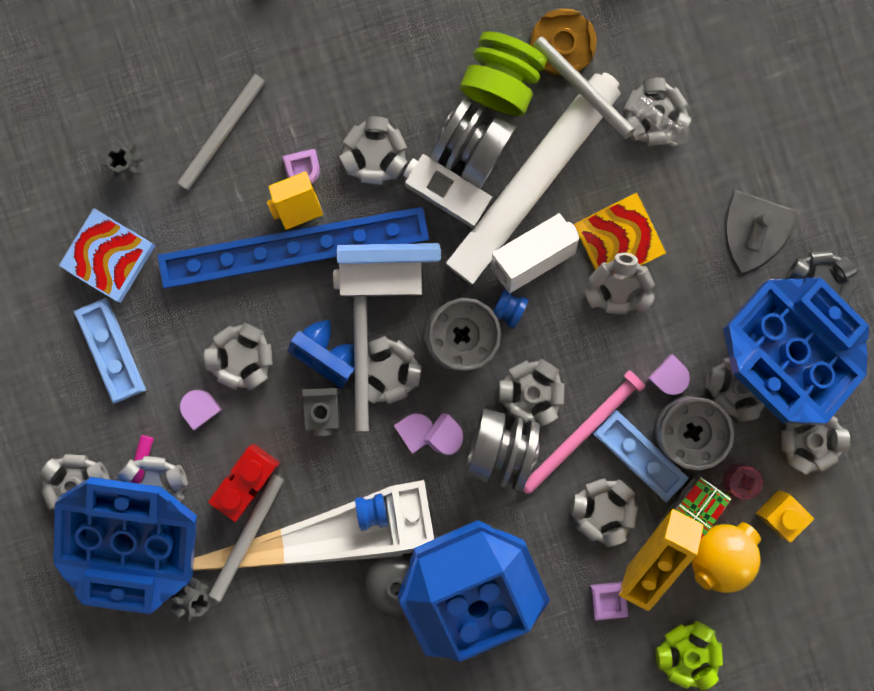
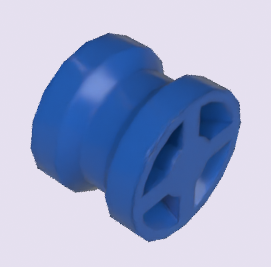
M504 288L493 309V313L498 320L501 319L507 322L508 327L515 329L529 299L523 296L517 298L512 293L509 294L506 288Z
M382 493L375 494L372 499L355 498L360 531H367L371 526L375 525L381 528L388 527L386 507Z

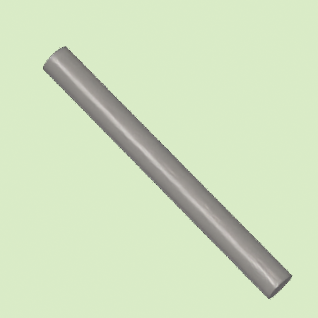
M540 37L535 41L533 47L545 56L546 60L624 139L633 134L635 129L544 37Z
M254 74L177 182L189 191L265 84L261 77Z
M353 296L355 432L369 431L367 296Z
M272 474L218 576L209 594L213 599L222 600L284 482V479Z

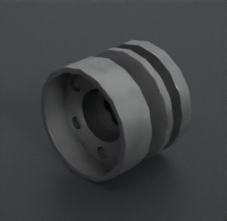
M466 97L449 114L436 137L431 159L439 163L446 152L451 153L445 168L451 170L461 159L466 162L462 178L481 189L517 126L497 115L486 127L481 124L486 108L481 105L472 118L469 117L468 114L474 101Z
M468 298L449 301L434 311L426 323L424 333L427 352L434 361L446 369L469 371L485 365L494 357L500 346L501 338L498 318L490 307L476 299ZM464 328L467 331L464 334V337L467 339L466 343L463 341L455 343L453 340L456 335L452 331Z
M693 396L676 398L665 405L656 418L654 433L657 445L666 457L684 468L693 470L712 468L726 458L733 446L734 428L731 418L723 407L709 399ZM688 423L695 427L698 426V430L694 432V439L683 435L688 430L686 426Z
M483 408L472 440L465 477L487 483L493 470H500V487L505 488L511 474H514L512 489L522 492L528 478L533 473L540 446V424L530 421L523 435V419L517 417L511 430H504L505 414Z

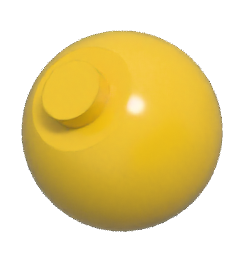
M744 522L739 523L737 527L730 524L712 526L700 540L698 553L691 561L695 573L694 577L698 584L706 590L712 589L722 593L737 592L750 585L758 574L761 562L760 552L757 547L761 542L758 532Z

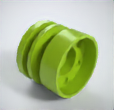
M482 32L478 41L480 47L476 48L473 53V57L481 65H469L467 67L459 89L467 97L483 106L504 114L523 116L533 95L531 89L523 83L536 84L540 79L538 71L544 69L547 60L537 49L517 38L498 32Z

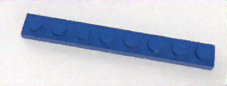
M423 207L157 256L163 288L168 289L337 258V245L415 244L429 241L424 209Z

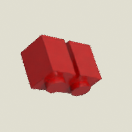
M256 444L248 446L231 469V474L223 480L208 503L236 522L245 513L258 495V491L263 488L280 462Z

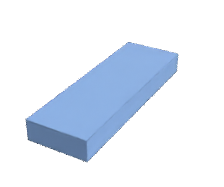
M439 243L337 245V263L439 262L441 260Z
M104 298L75 310V316L112 403H118L146 391L108 299Z
M617 410L592 433L666 503L689 479Z

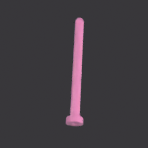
M629 370L623 376L626 381L530 475L523 489L526 494L532 493L635 390L641 392L646 387L633 372Z

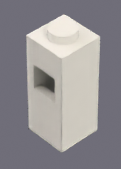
M422 154L419 161L413 158L403 176L408 178L405 182L406 188L472 229L492 199L491 195Z
M559 213L493 252L490 268L510 294L575 255L579 234L575 226L571 222H566Z
M421 262L339 264L340 269H334L333 271L334 289H340V296L342 297L422 296Z

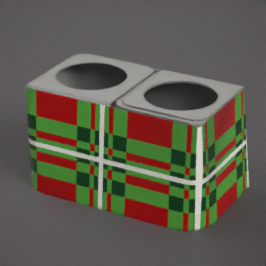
M693 475L657 526L674 509L704 525L701 535L702 539L727 507L731 497L703 478Z

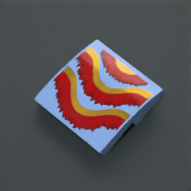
M93 208L59 266L121 303L156 245Z

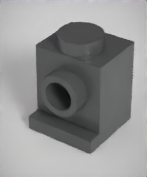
M339 387L302 389L305 430H313V436L333 435V429L341 427ZM318 406H323L327 410V416L323 419L315 415V409Z

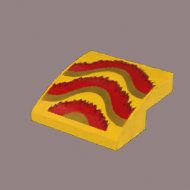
M638 193L628 196L573 224L595 270L603 262L608 264L613 261L618 253L633 254L637 257L640 265L666 254Z

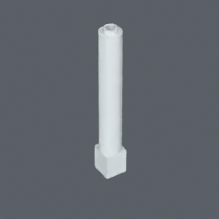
M595 73L588 81L611 105L621 95L618 89L619 82L608 73H603L602 75ZM580 93L446 262L445 266L471 286L490 263L492 253L504 245L603 118Z

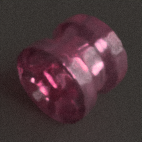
M735 464L724 473L723 483L725 489L739 499H753L762 490V476L753 467Z

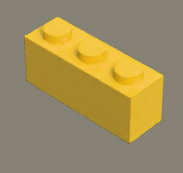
M672 509L628 564L619 596L650 611L696 557L704 525Z

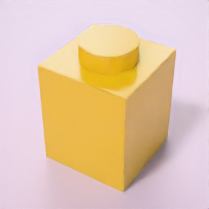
M306 171L269 186L272 199L267 201L268 207L274 220L280 218L286 230L323 215L318 197Z
M780 490L756 512L779 537L790 543L814 520L790 494Z

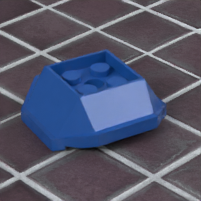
M821 277L770 279L764 282L723 328L733 375L782 423L810 425L828 423L867 375L868 356L866 340L869 339V325ZM789 348L794 353V359L791 357L789 353Z
M90 477L59 496L55 502L53 563L63 578L75 589L74 594L82 605L151 614L164 601L186 586L193 576L197 515L162 487Z
M479 520L415 547L410 559V566L398 593L399 603L425 656L449 658L458 662L467 660L528 633L550 602V598L525 541L509 533L493 529L490 525Z

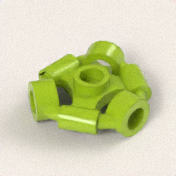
M695 620L694 624L687 626L680 624L665 634V641L660 647L655 648L658 670H662L668 675L667 680L685 689L691 686L698 687L703 691L714 686L719 680L717 676L719 666L723 665L722 643L717 642L715 637L716 631ZM690 633L709 642L708 645L705 647L694 645L689 641ZM670 647L677 648L679 654L678 665L673 668ZM704 663H708L710 665L699 670L692 678L691 673L693 670L700 667Z

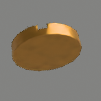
M560 8L547 12L537 22L531 33L530 46L533 47L538 38L544 37L580 73L589 65L596 52L597 36L592 23L580 15L581 13L573 9ZM548 61L546 62L542 71L552 76L563 77Z

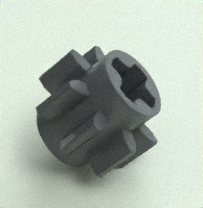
M116 139L114 147L110 149L102 148L106 155L105 160L100 161L99 165L110 168L107 174L108 178L114 180L120 174L121 180L129 183V176L134 173L139 176L141 175L138 166L139 163L145 161V158L140 155H134L137 146L132 142L125 149L123 143ZM120 156L127 161L124 167L117 162Z
M192 577L186 586L169 598L170 603L173 605L169 611L187 622H191L193 616L202 617L211 603L210 597L207 594L210 587Z

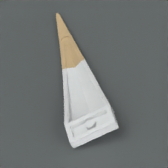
M424 480L390 486L363 497L364 499H372L375 494H383L388 527L381 528L375 525L371 526L367 531H360L355 501L307 520L254 538L238 568L400 557L403 554L413 553L415 547L434 539ZM235 545L194 558L193 571L223 569Z

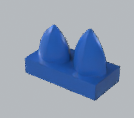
M330 320L316 322L307 327L302 333L298 331L291 340L287 352L342 389L354 371V345L352 343L343 344L333 348L330 352L326 350L331 336Z

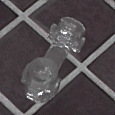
M642 94L631 108V111L635 114L634 117L640 122L644 118L652 122L665 133V141L671 146L675 144L685 145L690 139L688 136L689 126L682 120L680 122H673L654 107L657 101L653 97L649 96L648 98Z

